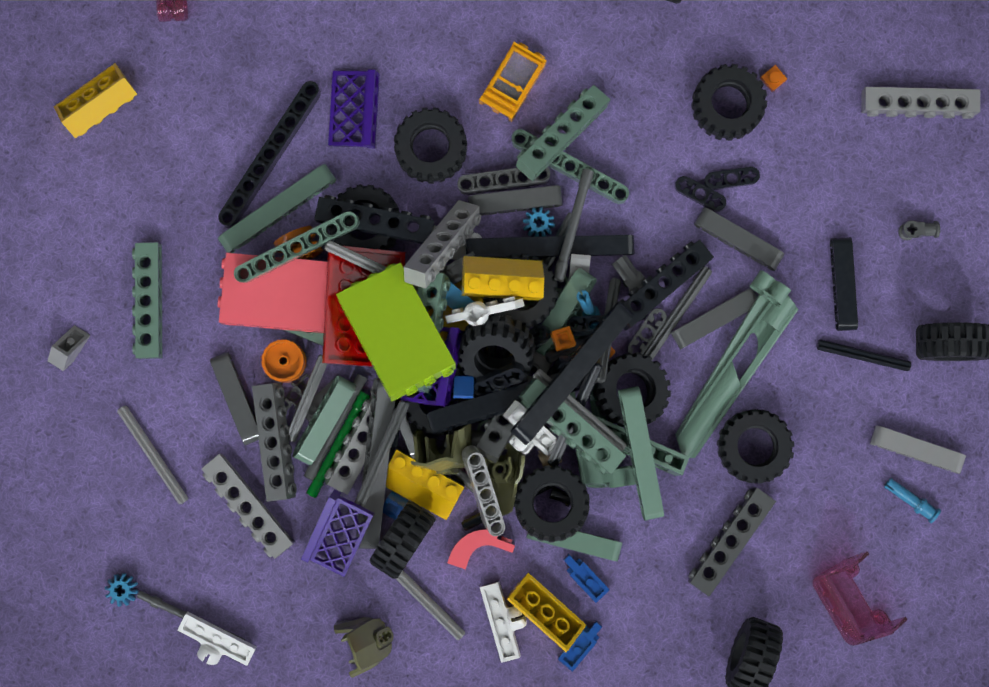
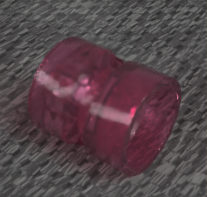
M187 0L156 1L159 22H171L172 19L175 21L188 20Z

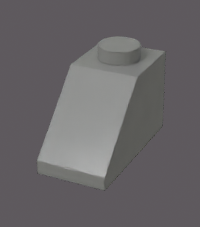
M571 254L568 280L571 279L579 268L589 273L591 255Z
M74 325L52 345L48 362L64 371L74 362L90 335Z

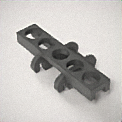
M307 373L297 384L292 382L291 384L294 388L286 397L284 396V402L286 401L289 404L288 406L285 405L287 411L292 405L295 406L294 409H297L299 402L297 404L295 402L302 396L307 385L303 383V380L306 377H310ZM302 384L304 388L300 389L298 386ZM292 392H297L298 396L296 399L291 398L290 394Z

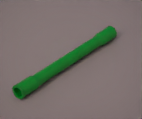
M362 391L358 394L347 419L306 494L317 498L324 485V476L327 470L334 464L335 461L333 460L336 453L342 449L344 445L343 440L353 428L352 423L363 411L361 410L362 404L366 399L369 400V395Z

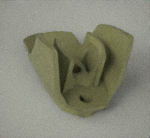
M471 424L454 431V435H446L447 447L442 455L437 450L436 438L424 437L422 430L419 429L412 434L415 450V462L411 461L412 465L434 470L436 474L442 475L458 474L459 468L465 467L462 459V450L472 445Z
M507 443L504 448L507 449V454L500 455L496 463L484 457L502 516L513 511L518 484L523 476L525 466L523 451H517L510 443ZM476 455L471 456L470 460L474 459ZM502 466L504 468L503 472L498 473L499 468ZM478 472L475 477L479 476L481 472Z
M362 617L339 621L334 624L335 634L347 633L341 641L348 640L354 659L348 662L357 666L356 669L349 672L351 678L374 668L391 653L393 632L389 627H385V623L380 618Z

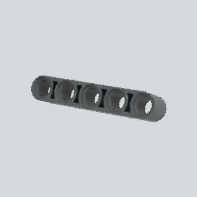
M547 167L544 170L547 174L546 178L539 179L537 177L534 181L529 178L524 182L519 181L517 176L522 172L518 168L463 175L459 178L457 185L459 191L464 195L543 185L550 179V169ZM501 176H507L509 178V182L507 184H501L499 182V178ZM484 178L489 179L491 182L487 187L480 185V181ZM469 181L472 185L469 189H463L461 187L462 182Z
M561 186L478 194L468 197L469 203L479 206V214L481 216L497 214V212L501 214L516 212L515 210L518 212L532 210V208L539 209L543 207L544 209L553 208V205L555 207L563 205Z
M704 207L694 223L697 228L700 229L701 227L702 231L714 238L718 237V240L732 248L734 246L735 250L747 257L751 256L752 260L764 267L768 266L767 268L772 271L776 270L785 255L781 250L708 208Z
M750 288L673 331L671 335L679 349H683L748 312L755 302L757 295Z
M229 352L211 358L210 363L242 442L246 446L259 440L255 414H252L253 409L248 397H245L246 392L240 378L238 379L239 375L234 362L231 361V355Z

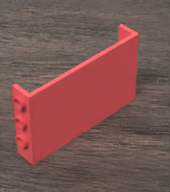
M226 253V258L222 259L224 277L220 278L222 295L218 297V308H220L219 323L222 325L324 333L327 261L295 259L251 282L243 283L235 279V268L258 255ZM275 257V259H276L278 262H280V261H282V260L284 259V258H281V257ZM263 259L257 265L261 271L266 268V262ZM246 268L240 272L242 279H246L249 276Z

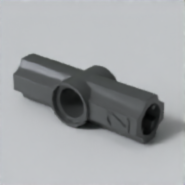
M626 255L612 264L622 278L624 286L629 288V292L636 287L640 289L643 286L642 282L645 280V277L639 270L635 269ZM645 291L646 298L651 299L650 293Z

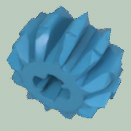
M540 207L539 212L532 208L533 215L526 212V216L529 219H523V223L528 225L524 226L523 229L524 231L531 229L528 233L529 237L533 233H536L535 237H539V234L542 237H546L545 232L550 235L552 234L549 228H554L555 224L550 222L554 220V216L547 217L550 213L549 210L542 213L543 207ZM541 219V223H544V225L541 224V227H536V223L533 222Z
M123 573L121 577L116 574L114 575V580H108L111 586H105L104 589L110 591L105 597H112L110 600L111 604L117 601L118 607L122 606L123 603L127 606L130 604V601L136 600L133 594L139 593V590L133 589V587L138 585L137 582L131 583L134 578L133 576L127 578L126 573ZM121 586L122 589H125V592L122 594L121 591L118 590V588Z

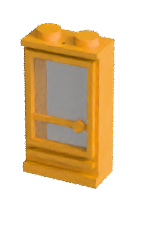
M513 42L479 99V104H486L492 108L493 112L507 116L510 122L514 120L547 62L542 54L531 52L528 50V46L521 42Z

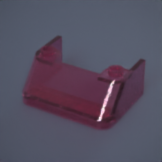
M868 551L839 562L813 579V587L845 642L852 646L892 635L907 621L906 616L891 621L884 611L880 609L871 611L853 578L860 572L858 564L869 555Z

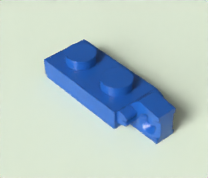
M569 554L563 559L569 566L567 569L569 575L595 603L610 590L580 559L575 561Z
M595 621L590 628L586 626L567 652L563 651L557 659L573 672L599 639L597 633L602 628V625Z

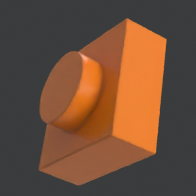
M776 65L760 77L771 92L787 81L786 76Z
M570 326L551 331L550 335L556 351L568 349L576 345Z

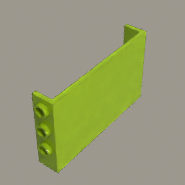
M401 263L391 264L380 273H372L366 280L354 282L350 285V288L336 294L338 302L391 402L406 394L410 396L416 393L418 388L424 385L427 387L434 384L436 379L441 376L448 377L454 373L456 363L412 284L405 282L404 268Z

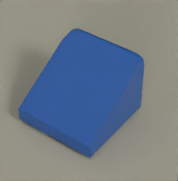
M455 376L453 398L472 399L474 395V377Z
M391 491L384 502L383 513L395 520L408 500Z

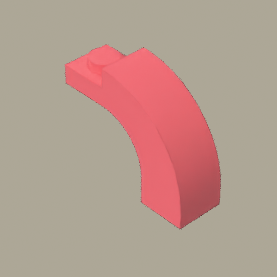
M487 529L474 530L463 536L456 543L447 563L466 570L469 558L477 548L490 545L513 553L515 544L512 543L513 540L502 536L501 539H498V536H492Z

